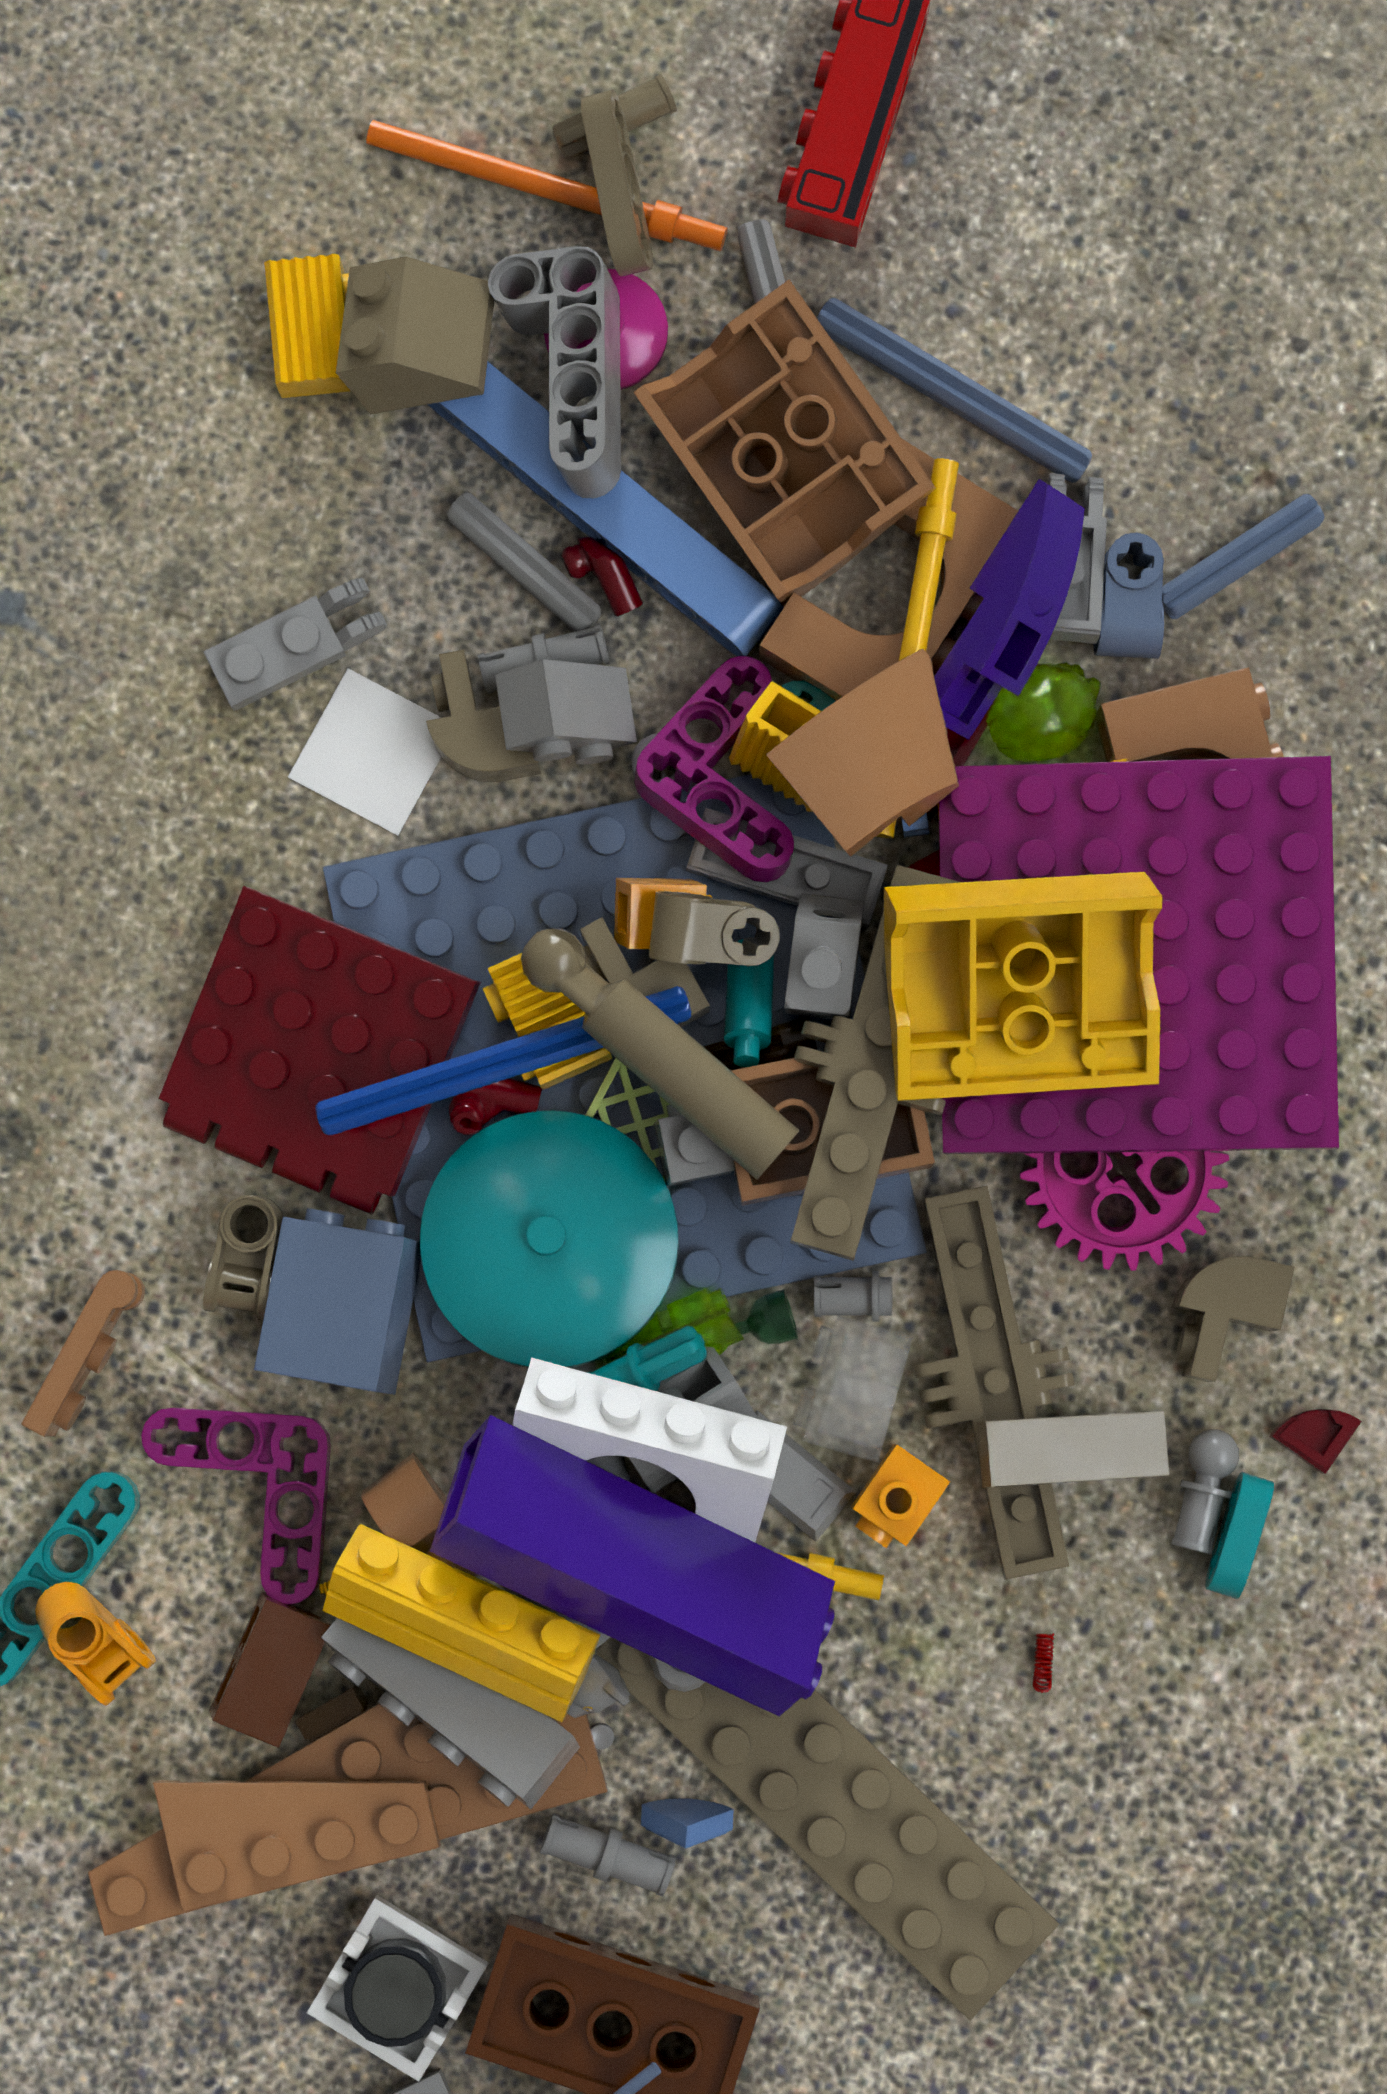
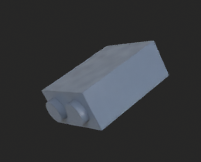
M307 1208L305 1220L283 1217L254 1370L395 1395L421 1259L420 1242L403 1237L405 1225L387 1221L367 1219L365 1230L343 1227L345 1215Z

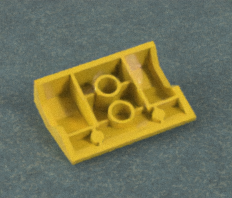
M1145 872L884 887V950L897 1100L1159 1084L1160 1005L1153 976L1154 921L1162 910V894Z

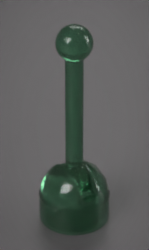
M785 1289L766 1294L756 1300L750 1308L747 1320L701 1333L705 1346L747 1333H752L759 1341L767 1344H781L799 1339Z

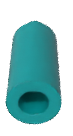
M744 939L738 940L737 942L742 944ZM775 953L769 960L760 965L728 964L724 1042L734 1049L733 1062L740 1067L746 1068L758 1065L760 1050L768 1047L771 1043Z

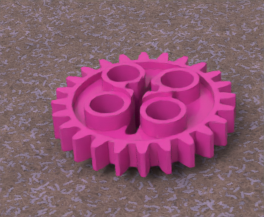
M1222 1151L1121 1152L1126 1157L1132 1156L1134 1153L1141 1157L1134 1165L1136 1173L1160 1206L1159 1211L1152 1214L1146 1209L1124 1176L1118 1175L1111 1179L1107 1175V1172L1113 1167L1111 1157L1107 1152H1097L1095 1167L1084 1175H1074L1067 1172L1060 1162L1061 1153H1024L1029 1157L1037 1159V1165L1021 1170L1020 1179L1038 1182L1039 1184L1038 1189L1025 1197V1202L1027 1205L1046 1204L1048 1208L1037 1221L1038 1227L1041 1229L1058 1223L1062 1227L1055 1240V1245L1058 1248H1061L1075 1238L1080 1241L1078 1260L1081 1262L1086 1260L1094 1248L1101 1250L1103 1268L1107 1270L1112 1266L1116 1253L1125 1254L1130 1270L1135 1271L1139 1263V1252L1148 1251L1157 1265L1163 1264L1161 1246L1168 1242L1182 1254L1186 1252V1245L1181 1233L1187 1228L1196 1234L1204 1236L1206 1230L1196 1216L1200 1210L1209 1213H1219L1221 1209L1213 1199L1207 1196L1209 1189L1228 1188V1181L1212 1173V1166L1229 1161L1228 1153ZM1176 1157L1185 1163L1187 1176L1179 1188L1164 1191L1152 1183V1167L1161 1158ZM1122 1194L1133 1201L1134 1214L1127 1224L1121 1227H1111L1099 1219L1097 1209L1100 1202L1108 1195Z

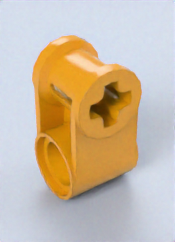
M73 1582L54 1584L39 1597L35 1608L36 1620L50 1651L101 1704L107 1706L115 1699L113 1691L141 1666L148 1669L156 1663L155 1656L140 1636L123 1620L117 1619L80 1584ZM82 1617L74 1626L64 1629L60 1628L70 1618Z

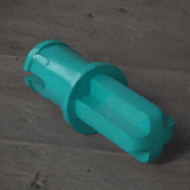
M685 1326L644 1347L639 1343L633 1344L628 1347L627 1355L593 1372L589 1371L587 1373L658 1391L661 1381L689 1369L706 1359L705 1341L693 1326Z

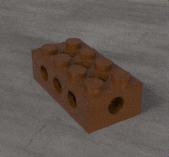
M511 1914L465 2054L585 2094H613L652 2062L658 2064L661 2073L635 2094H733L760 2010L759 1996ZM543 1990H556L566 1998L569 2009L558 2017H547L536 2009L533 1997ZM618 2011L628 2017L632 2028L622 2037L610 2038L598 2030L595 2020L604 2012ZM681 2032L689 2036L695 2046L686 2057L673 2059L661 2052L658 2042L668 2033Z

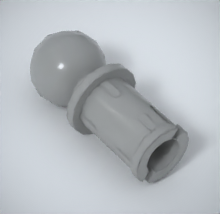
M1218 1429L1203 1431L1194 1437L1191 1442L1189 1462L1196 1472L1194 1483L1181 1480L1180 1486L1186 1489L1175 1536L1171 1542L1172 1545L1208 1554L1213 1553L1214 1548L1212 1547L1224 1498L1230 1499L1232 1492L1219 1489L1221 1479L1234 1472L1239 1462V1448L1234 1439L1228 1433Z

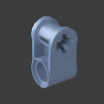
M1137 532L1125 534L1116 539L1105 554L1101 631L1097 644H1093L1095 656L1159 659L1161 655L1164 636V607L1162 603L1164 560L1161 548L1148 535ZM1126 554L1133 555L1134 565L1144 567L1135 579L1128 578L1127 568L1117 566Z

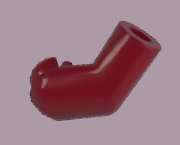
M592 537L577 538L578 544L563 549L561 558L570 577L580 579L592 572L599 580L615 616L626 614L643 604L630 572L620 555Z
M508 1078L455 1095L449 1105L450 1124L458 1133L472 1135L479 1132L485 1123L503 1110L519 1114L537 1112L542 1088L541 1086Z

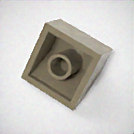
M407 256L350 267L336 374L370 415L484 394L494 299L489 292L488 281Z

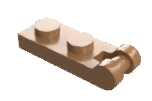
M113 1270L105 1273L99 1279L21 1425L43 1437L56 1436L59 1428L68 1431L72 1427L86 1401V1397L81 1395L79 1391L91 1370L99 1374L113 1353L117 1340L111 1337L110 1334L121 1313L138 1307L143 1301L145 1287L139 1277L128 1272Z

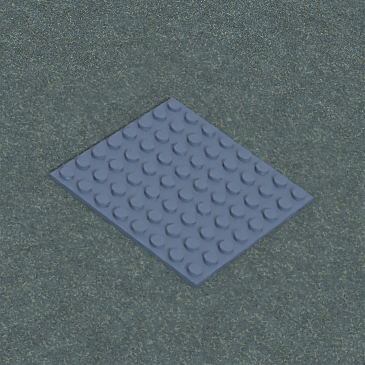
M751 774L726 779L782 821L791 830L792 835L836 849L833 835L817 819L814 812H807L804 805H796L794 798L785 799L783 791L774 792L772 784L763 785L761 779H753ZM693 787L690 788L688 793L682 789L681 803L686 802L687 796ZM643 798L323 867L334 922L481 982L450 1059L518 1038L510 1018L500 1023L497 1022L482 989L494 983L488 971L489 967L522 953L528 941L537 932L545 929H564L575 935L582 946H585L580 929L603 917L614 937L616 878L692 879L707 885L706 895H711L714 899L743 901L754 905L756 908L765 910L775 919L780 934V941L774 958L771 1027L806 1017L786 1014L784 1009L794 924L798 906L687 872L686 867L695 838L648 804ZM718 799L703 800L696 807L697 814L701 819L705 808L732 816L730 808ZM821 915L822 917L833 918L830 916ZM746 923L745 928L734 929L732 939L738 941L747 937H755L756 927ZM617 943L633 973L657 961L656 959L649 958V949H628ZM859 951L850 1019L852 1020L865 978ZM706 962V964H687L710 1005V1012L685 1025L682 1029L702 1046L724 1041L728 964ZM809 1017L810 1022L831 1026L832 1020ZM816 1041L818 1051L823 1052L826 1043ZM612 1055L613 1059L542 1090L537 1111L554 1110L585 1115L615 1056ZM626 1067L633 1090L647 1086L644 1081ZM619 1072L615 1075L604 1098L624 1093ZM522 1075L509 1078L540 1086L536 1076L527 1081L523 1080ZM656 1092L636 1097L642 1120L664 1114L659 1095ZM454 1096L432 1103L396 1195L392 1196L397 1224L405 1225L403 1237L419 1242L425 1202L437 1175L456 1150L475 1135H463L452 1128L449 1105ZM627 1100L606 1106L612 1127L618 1128L634 1123ZM503 1110L485 1123L481 1130L519 1113ZM596 1111L593 1118L600 1120L598 1111ZM654 1125L646 1127L645 1130L651 1150L658 1149ZM637 1130L625 1134L642 1149ZM659 1156L654 1159L658 1171L663 1176V1169L661 1159ZM735 1171L726 1175L667 1186L676 1211L679 1249L674 1278L668 1294L657 1312L812 1279L815 1276H826L926 1254L927 1251L909 1173L876 1180L854 1261L790 1243L803 1194L741 1206ZM420 1259L413 1300L427 1363L482 1351L462 1336L443 1315L428 1287L422 1260Z

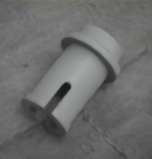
M872 1271V1277H814L815 1317H822V1315H872V1321L879 1322L880 1316H892V1277H880L879 1271Z

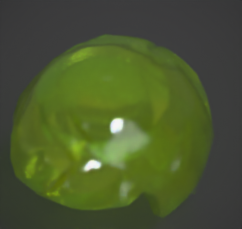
M1068 662L1058 664L1038 663L1019 696L1002 687L986 712V722L989 726L993 742L996 743L998 750L1005 754L1006 757L1021 762L1047 761L1069 754L1080 746L1088 737V731L1094 726L1096 720V701L1101 688V682L1094 677L1086 678L1084 670L1078 664L1070 665Z

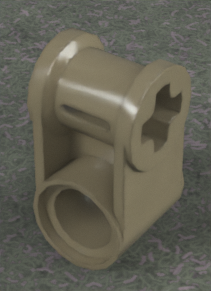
M656 891L649 958L683 964H706V962L755 966L769 960L777 951L780 941L779 927L775 919L765 910L756 908L754 905L743 901L714 899L698 894L671 891ZM746 923L756 927L755 937L744 938L742 944L732 939L734 929H743Z
M256 1195L240 1196L231 1200L223 1209L219 1219L214 1255L212 1256L205 1282L203 1309L205 1311L215 1312L218 1307L254 1312L258 1320L263 1321L282 1219L284 1217L280 1207L271 1199ZM250 1206L259 1207L265 1212L268 1219L266 1234L254 1243L244 1240L237 1229L239 1214ZM229 1283L250 1286L254 1288V1291L233 1289L229 1287Z

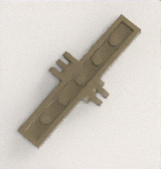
M896 864L890 887L959 882ZM884 910L853 1020L841 1016H833L830 1027L805 1021L801 1035L826 1043L824 1051L797 1046L794 1060L817 1067L816 1080L833 1085L834 1088L790 1243L852 1261L855 1259L897 1104L942 1115L946 1103L941 1098L898 1101L896 1098L884 950Z
M988 1186L929 1197L923 1200L957 1357L914 1365L916 1378L927 1379L941 1373L944 1386L919 1391L921 1404L947 1399L949 1411H936L924 1416L926 1428L930 1429L970 1420L979 1464L980 1451L977 1422L1037 1418L1036 1406L1053 1403L1050 1390L1075 1385L1073 1372L1047 1377L1045 1369L1047 1364L1070 1360L1067 1347L1042 1352L1039 1340L1021 1343ZM1052 1484L985 1488L1004 1579L1007 1580L1069 1567Z

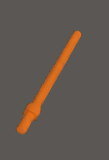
M372 120L366 138L368 145L602 216L596 187L380 121ZM657 200L655 205L642 201L649 237L672 243L674 238L721 252L728 227L682 214V207L661 200Z

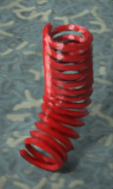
M1054 1633L1050 1635H1035L1038 1638L1035 1643L1037 1651L1034 1652L1036 1654L1034 1661L1040 1663L1034 1664L1033 1688L1041 1693H1046L1052 1688L1051 1673L1053 1671L1051 1669L1053 1667L1047 1665L1053 1664L1051 1661L1053 1660L1052 1653L1054 1652L1052 1650L1054 1648ZM1037 1682H1038V1683H1041V1684H1046V1683H1048V1684L1045 1685V1686H1041V1685L1037 1684Z

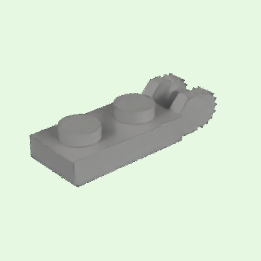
M1050 473L1047 484L1066 496L1067 485L1064 479L1065 475ZM1089 477L1087 485L1084 486L1082 504L1085 511L1079 553L1065 603L1050 637L1052 640L1097 644L1100 636L1107 518L1102 517L1103 478Z
M356 578L327 591L319 599L315 595L203 651L233 711L239 710L345 657L344 651L384 631L387 623L380 612L366 614L347 624L336 634L327 618L348 606L360 602L363 597H366L370 590L364 578Z

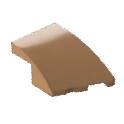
M924 649L903 658L854 688L766 754L850 857L898 817H901L910 827L959 786L954 759L949 747L944 714L940 706L932 670V660Z

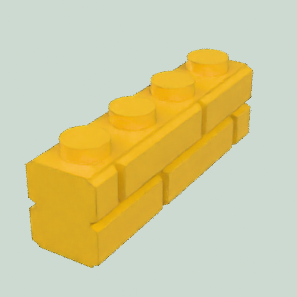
M362 1524L355 1530L332 1571L328 1586L329 1590L326 1594L322 1610L560 1722H563L584 1681L600 1638V1634L576 1623L573 1624L555 1613L460 1569L452 1568L434 1557Z

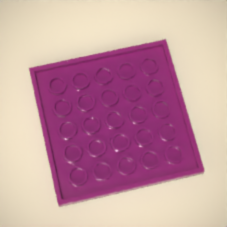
M1331 756L955 766L959 786L939 802L940 877L960 883L1145 872L1162 894V910L1155 919L1153 928V976L1160 1005L1159 1084L942 1098L946 1101L942 1114L943 1154L1339 1149Z

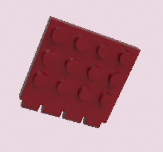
M243 886L158 1098L169 1103L163 1120V1127L205 1144L217 1123L221 1125L215 1141V1149L263 1168L274 1147L279 1151L273 1164V1174L320 1193L326 1184L330 1172H333L337 1176L330 1192V1198L372 1215L378 1206L382 1193L387 1196L396 1195L432 1103L334 1135H326L322 1132L316 1116L315 1105L320 1101L450 1060L481 982L256 889Z

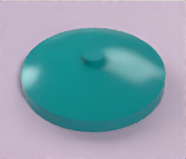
M554 1110L528 1112L505 1118L484 1128L462 1144L440 1170L425 1202L420 1229V1254L423 1271L432 1296L443 1315L462 1336L485 1353L507 1363L529 1368L531 1358L568 1368L578 1367L598 1361L628 1344L649 1324L660 1309L674 1278L679 1249L678 1223L670 1192L662 1175L647 1154L625 1134L600 1120L582 1114Z

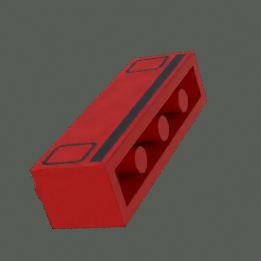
M839 0L832 30L841 32L835 53L824 50L814 87L822 89L823 92L817 111L806 108L796 138V145L805 147L799 168L787 166L777 202L787 205L785 227L856 248L928 20L931 0Z

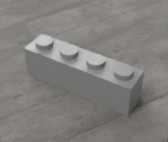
M336 1618L321 1637L334 1652V1655L328 1661L333 1668L357 1687L367 1678L384 1692L377 1701L384 1709L406 1726L414 1718H417L434 1732L427 1742L457 1767L464 1758H467L484 1772L478 1783L507 1807L517 1798L531 1810L580 1748L574 1736L551 1717L339 1618Z

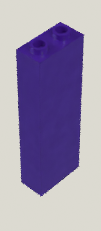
M492 1415L483 1422L464 1444L430 1552L779 1717L800 1698L806 1700L812 1695L822 1674V1664L817 1662L820 1645L828 1635L834 1621L835 1612L832 1608H829L835 1581Z

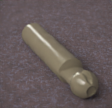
M545 929L537 932L524 946L521 962L523 974L530 983L544 992H562L583 1010L585 1014L582 1029L756 1180L800 1131L626 979L609 984L586 964L584 947L575 935L564 929Z

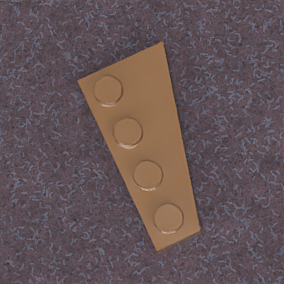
M156 1780L153 1782L183 1913L437 1849L441 1846L426 1781L305 1782L279 1780L278 1782H240V1780H212L211 1782H180V1780Z

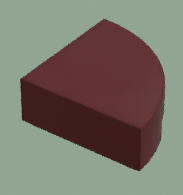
M1328 1409L1309 1410L1286 1419L1274 1429L1269 1437L1320 1473L1326 1474L1362 1421L1341 1411Z

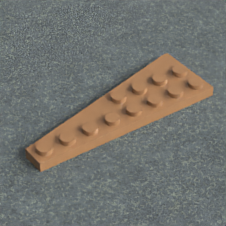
M380 1704L373 1706L244 1781H426L440 1840L608 1792L587 1714L577 1718L566 1714L563 1722L553 1719L574 1736L580 1748L530 1810L517 1798L509 1807L505 1806L478 1783L484 1775L482 1770L467 1758H464L457 1767L427 1742L434 1734L432 1730L417 1718H414L406 1726ZM163 1829L88 1872L104 1936L184 1914Z

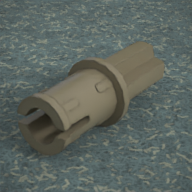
M661 74L655 76V79L618 95L625 115L628 132L668 113L672 114L677 111L671 91ZM581 112L553 126V136L560 152L565 158L571 159L589 151Z

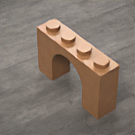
M903 440L931 480L934 458ZM957 474L951 511L957 514L953 539L945 542L940 570L941 594L933 610L926 653L932 660V670L935 674L956 643V641L950 638L962 618L970 621L984 598L971 590L970 586L1018 512L1012 506L960 474ZM928 496L894 523V525L919 541L920 537L915 535L918 511L920 507L926 506ZM793 592L762 640L759 647V659L795 681H806L837 701L854 688L899 661L904 632L892 635H871L857 631Z
M1249 667L1102 703L1094 716L1106 762L1127 759V761L1284 757L1278 743H1269L1264 724L1265 720L1270 719L1268 696L1261 682L1253 683Z

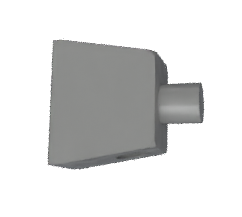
M801 893L795 917L784 1009L786 1014L830 1020L833 1019V1016L850 1019L865 901ZM821 915H824V916H833V917H837V918H827V917H822Z

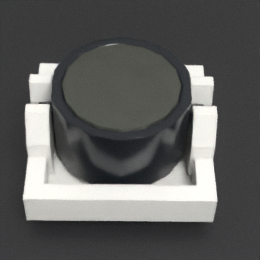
M377 1895L307 2013L419 2082L434 2055L444 2042L452 2025L460 2015L470 1994L485 1971L488 1962Z

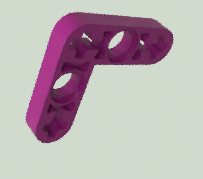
M737 656L721 664L642 750L637 759L634 784L637 793L648 804L742 875L753 881L770 882L784 875L791 863L794 851V838L791 830L782 821L712 769L735 744L745 716L772 681L769 670L761 661L752 657ZM746 680L753 683L752 694L747 691L742 692L732 702L729 712L724 707V704L730 697L732 683L738 686L744 684ZM700 718L708 719L719 727L721 735L714 742L707 744L698 743L691 739L685 728L693 720ZM669 765L676 769L674 781L668 777H665L659 783L652 779L654 768L662 771ZM692 783H696L697 785L692 788L687 796L686 802L681 803L682 789L688 793ZM718 799L730 808L732 816L725 823L718 825L709 824L698 816L696 807L703 800ZM742 820L747 821L745 834L740 831L736 841L730 840L737 833ZM769 840L776 845L774 856L766 853L759 859L752 854L754 843L762 846Z
M166 1408L152 1414L144 1424L141 1438L145 1452L156 1463L176 1467L268 1472L260 1567L261 1585L269 1597L283 1604L299 1603L312 1596L319 1587L322 1576L331 1454L330 1435L325 1426L314 1418L297 1415L188 1408ZM170 1418L178 1419L179 1430L203 1432L200 1419H211L212 1422L206 1435V1448L209 1458L199 1459L197 1457L201 1449V1445L197 1444L177 1445L175 1455H168L166 1444L156 1442L157 1429L168 1428ZM232 1422L244 1423L254 1434L252 1451L248 1456L240 1460L228 1458L219 1447L220 1432ZM297 1426L307 1427V1438L317 1440L318 1442L317 1452L305 1455L303 1473L317 1472L316 1486L301 1480L279 1482L280 1469L290 1473L294 1472V1452L284 1450L283 1442L285 1438L296 1435ZM295 1490L304 1492L309 1496L314 1507V1513L310 1522L306 1526L297 1529L286 1526L278 1516L279 1501L286 1493ZM275 1534L289 1539L312 1536L311 1550L302 1546L297 1549V1566L300 1569L308 1570V1580L297 1583L294 1593L285 1592L284 1581L274 1579V1569L286 1565L288 1557V1546L275 1548Z

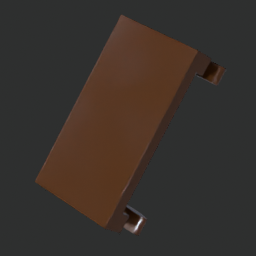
M261 1591L209 1709L212 1721L279 1748L325 1644L321 1637L331 1624L322 1621L321 1617L293 1604H283Z

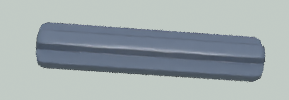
M1303 494L1162 587L1164 612L1171 619H1178L1319 527L1325 516L1317 501L1310 494Z

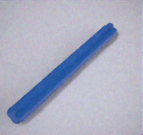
M676 986L645 996L676 1024L688 1021L691 1018V1007L686 992L682 987ZM583 1016L320 1101L315 1105L316 1116L322 1132L326 1135H334L604 1047L582 1029Z

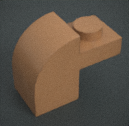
M414 1452L362 1490L361 1498L384 1535L434 1557L452 1568L455 1567L475 1577L478 1576V1574L430 1552L447 1497Z

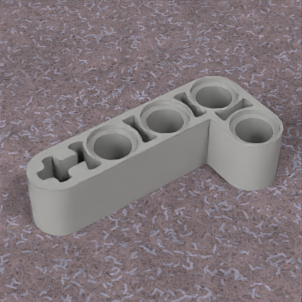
M574 246L514 254L505 257L494 266L488 279L489 292L509 326L520 334L535 335L549 333V449L551 458L574 494L582 498L592 499L604 496L615 487L621 473L620 297L618 289L602 258L595 250L588 247ZM593 282L587 289L576 292L582 285ZM531 290V292H530L528 295H526L524 298H520V299H517V300H516V298H517L520 294H522L523 292H526V291ZM593 339L586 347L576 349L584 340ZM595 395L586 405L576 406L584 397ZM583 440H587L592 449L587 450Z

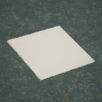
M348 668L288 778L398 836L441 758L426 723L428 720L441 717Z

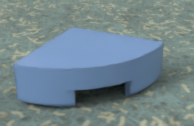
M698 1799L657 1800L642 1804L641 1826L686 1849L732 1831L734 1809L715 1802Z

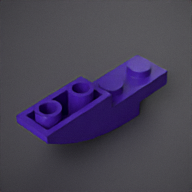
M1038 479L970 586L971 590L984 599L934 676L946 727L968 740L1002 687L1017 696L1021 693L1054 631L1075 571L1082 538L1085 508L1041 479Z

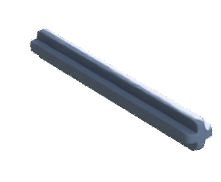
M830 298L820 310L817 319L834 341L1052 472L1064 474V479L1076 483L1083 476L1092 459V453L1087 448L837 298Z

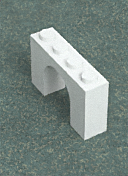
M531 1358L512 1424L585 1461L601 1456H626L658 1465L674 1474L689 1488L696 1503L695 1514L753 1542L756 1541L787 1429L783 1425Z

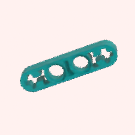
M101 1472L91 1476L81 1486L0 1596V1617L11 1631L29 1638L25 1647H23L18 1639L12 1640L2 1653L1 1659L8 1666L5 1672L0 1670V1686L11 1683L21 1673L45 1640L39 1624H27L22 1622L16 1615L14 1604L18 1593L27 1587H35L44 1592L54 1584L62 1582H73L83 1587L139 1510L140 1494L137 1485L130 1477L120 1472ZM117 1484L122 1489L118 1500L125 1507L121 1514L108 1512L96 1525L95 1528L107 1532V1536L100 1542L91 1529L74 1523L73 1518L79 1511L84 1520L90 1519L100 1505L99 1499L94 1496L98 1487L104 1490L111 1489ZM67 1534L80 1537L88 1549V1558L84 1566L75 1572H67L60 1569L53 1557V1548L56 1542ZM0 1629V1640L7 1632L4 1629Z

